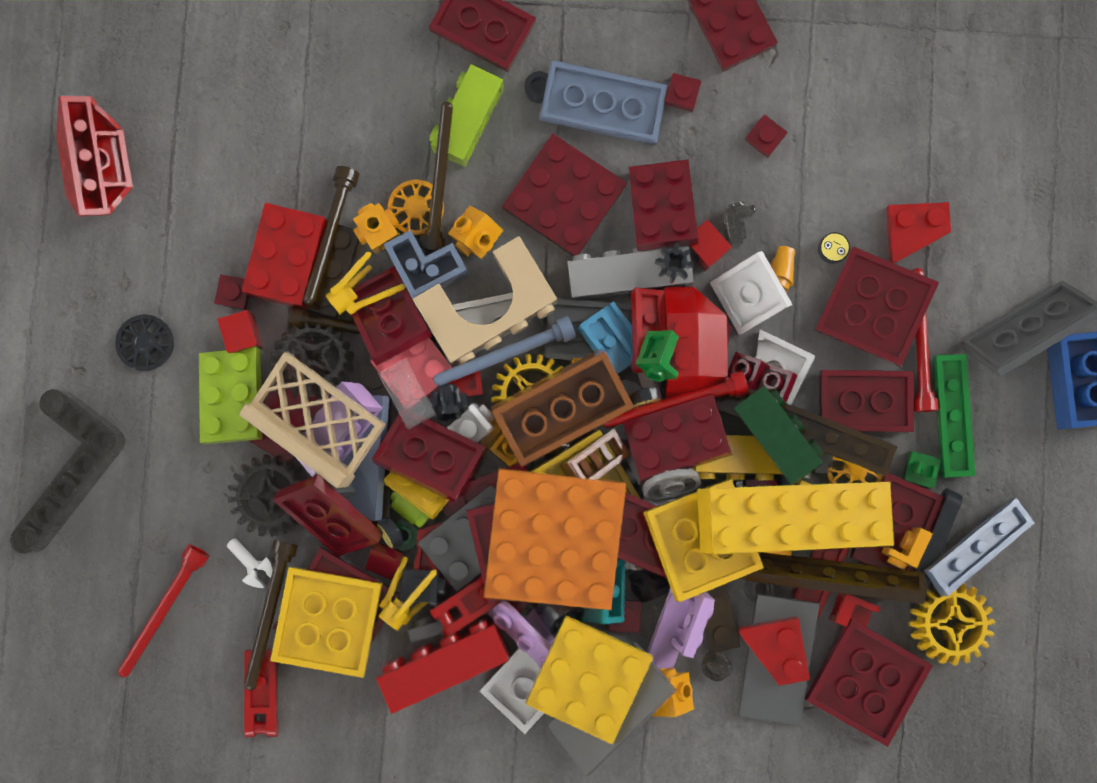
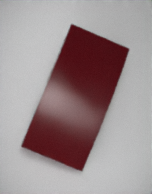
M735 352L728 369L727 378L732 373L743 371L749 389L758 391L764 385L769 391L775 388L787 403L798 375L767 364L763 360Z

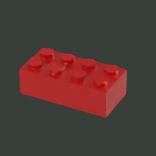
M487 617L470 624L469 631L463 634L457 631L447 638L443 636L442 640L439 641L440 644L432 647L431 643H427L415 649L410 654L411 657L404 660L403 656H399L386 662L376 680L391 714L509 661L510 649L501 629L495 624L494 620L489 621Z

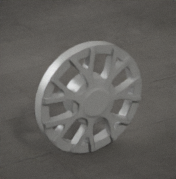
M678 468L673 471L667 470L646 480L642 486L644 497L649 500H668L692 492L700 485L701 480L699 473L691 469Z

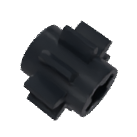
M678 243L670 251L662 247L661 253L664 259L657 258L654 262L656 265H661L662 268L658 276L667 275L670 277V283L672 284L679 275L682 279L686 280L688 275L684 269H690L694 266L693 262L687 260L690 249L683 252L679 250ZM670 258L673 261L677 258L681 261L678 266L679 269L676 266L672 268L668 266Z
M455 384L437 386L435 392H432V397L428 398L429 412H435L436 417L440 421H455L461 417V413H464V408L468 407L466 393H461Z

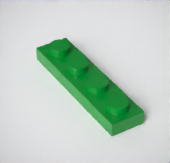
M967 354L933 356L935 396L938 398L939 404L937 425L940 459H942L940 464L941 478L975 476Z

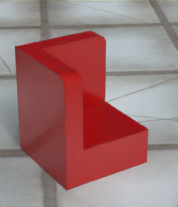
M708 219L697 228L699 244L689 245L700 258L697 263L704 271H707L732 247Z
M244 310L217 318L228 353L232 354L252 347L263 348L254 314L250 311Z
M838 593L829 620L847 627L851 618L867 627L872 612L879 613L881 607L850 594Z

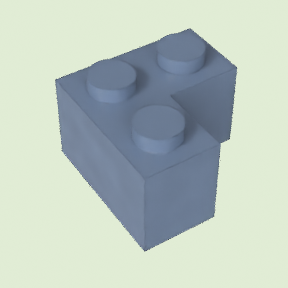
M411 230L384 244L412 299L437 284H440L442 289H445L469 276L453 242L426 257Z

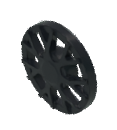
M143 314L131 317L121 325L116 335L115 347L119 358L125 365L138 371H151L161 367L170 358L174 347V338L171 329L164 321L155 316ZM141 320L143 330L136 332L133 323ZM152 321L160 324L154 333L148 331ZM125 332L133 334L131 342L122 341ZM167 335L168 344L158 345L156 337ZM132 346L135 352L126 358L123 351ZM163 347H167L166 352L162 350ZM156 349L164 354L159 361H156L151 356ZM139 354L146 355V366L137 365Z

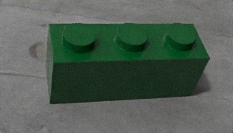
M764 385L734 409L789 483L794 485L824 463L820 457L825 453L814 439L809 442L801 433L805 427L794 413L790 416L786 414L781 407L786 402L775 388L769 391Z

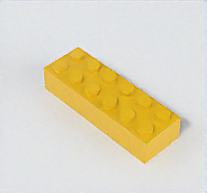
M890 482L697 489L700 553L728 554L894 545Z

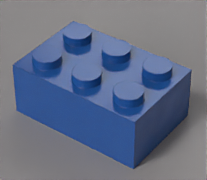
M1097 332L1070 334L1047 348L1057 430L1097 426Z

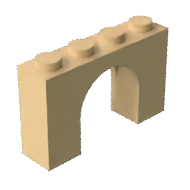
M520 236L493 251L495 260L513 290L511 306L499 320L484 325L473 324L464 320L456 312L440 284L413 298L414 303L452 366L457 363L461 365L475 359V352L484 347L486 351L502 343V336L509 332L515 335L529 326L527 321L536 316L542 319L555 311L553 306L557 304L558 299Z

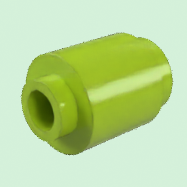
M395 491L390 496V499L393 501L390 507L412 526L416 524L421 528L429 520V516Z

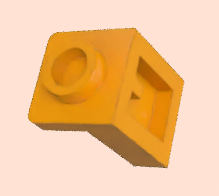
M913 527L912 531L906 532L901 541L900 547L903 548L901 553L884 547L881 553L889 556L888 563L905 570L906 566L917 568L933 534L922 528Z

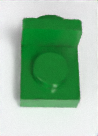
M672 330L647 331L636 365L653 381L662 382L664 379H677L678 372L669 365L679 338Z

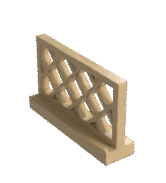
M288 352L283 353L251 404H245L239 413L241 417L336 488L349 487L355 478L354 472L386 426L384 422ZM288 363L296 368L298 382L284 384L282 372ZM304 375H306L310 379L305 380ZM317 383L321 387L323 400L308 402L306 384ZM299 386L302 404L288 406L285 389ZM278 390L281 408L270 409L263 401L269 392ZM328 392L332 394L334 398H329ZM341 401L344 403L347 418L333 421L330 402ZM323 404L326 422L312 425L309 407ZM303 408L305 426L296 428L290 422L289 410ZM353 411H355L360 416L354 417ZM282 412L283 418L277 413ZM366 419L374 425V428L368 437L358 439L355 420ZM348 422L351 440L337 443L334 424ZM327 426L330 444L320 446L315 442L313 428ZM306 430L307 435H305L301 431ZM364 442V443L362 444V446L360 447V449H359V444H358V443ZM352 444L354 458L347 466L339 460L337 447ZM331 448V453L325 449Z

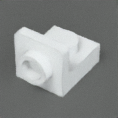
M472 403L468 407L469 409L447 428L479 443L496 428L491 422L495 417L484 404L479 407L477 404Z

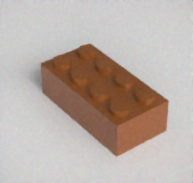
M602 348L491 406L492 413L521 467L634 408L609 357Z

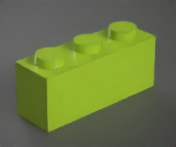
M472 64L467 73L462 71L456 83L458 91L454 99L449 98L447 100L453 105L448 160L463 167H466L504 91L503 79ZM438 124L434 126L429 141L432 142L431 147L434 153H436Z

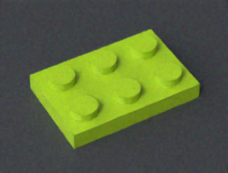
M252 347L232 354L226 350L199 353L201 444L262 439V432L239 415L245 404H251L262 387L261 349Z

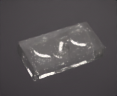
M406 358L378 373L408 429L436 415Z

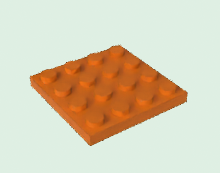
M498 469L484 597L611 610L626 483Z

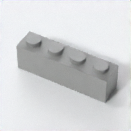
M679 246V250L683 252L689 249V246ZM637 248L632 249L633 253L621 254L620 250L603 252V257L591 258L590 254H580L573 256L572 261H567L570 294L573 300L629 295L635 287L663 290V287H691L694 282L692 268L684 269L688 275L686 280L682 279L679 275L672 284L670 283V277L667 275L658 276L662 268L661 265L654 264L657 258L664 259L661 250L637 251ZM689 253V255L687 256V260H688V261H691V259H690V253ZM670 258L668 266L670 268L676 266L679 269L678 266L681 261L678 258L674 261Z

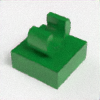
M909 451L902 479L919 486L934 489L942 459Z

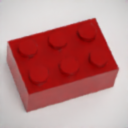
M265 203L242 292L250 297L306 309L307 305L304 303L303 298L327 219L324 216Z

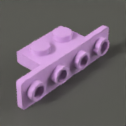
M670 588L647 653L653 656L652 661L659 669L674 667L679 652L682 656L694 658L697 648L702 643L706 623L714 611L715 600L707 592L682 602H676Z
M502 600L490 609L488 614L494 619L495 624L500 629L505 630L516 641L517 646L526 652L541 669L556 636L550 633L542 621V616L538 615L534 608L529 610L523 618L506 600Z

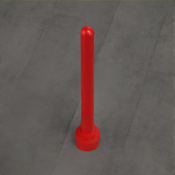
M914 268L912 270L924 276L921 268ZM925 313L915 335L919 393H916V399H914V412L939 411L938 398H935V392H931L927 318Z
M743 371L730 374V377L726 378L723 383L634 407L602 425L605 428L623 424L625 421L711 394L714 395V398L729 394L730 397L735 395L736 398L749 395L747 381Z
M192 544L187 545L181 555L183 557L181 561L182 567L118 669L120 677L125 678L130 675L193 571H197L199 567H204L210 555L201 548Z

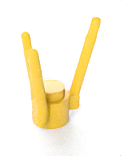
M366 252L346 275L330 289L331 292L325 296L340 315L346 310L352 315L360 308L404 290L406 286L405 284H400L355 303L354 300L358 296L352 288L372 270V266L367 265L353 277L371 257V253Z
M406 556L402 558L387 594L379 604L383 609L379 617L397 631L403 624L406 626L411 618L429 603L418 602L412 609L410 608L412 603L437 574L436 570H432L405 602L397 597L392 602L391 600L402 577L403 569H405L408 562Z

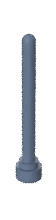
M564 316L555 320V324L551 325V329L438 373L434 376L433 381L437 386H442L554 340L566 343L576 339L574 328L568 316Z

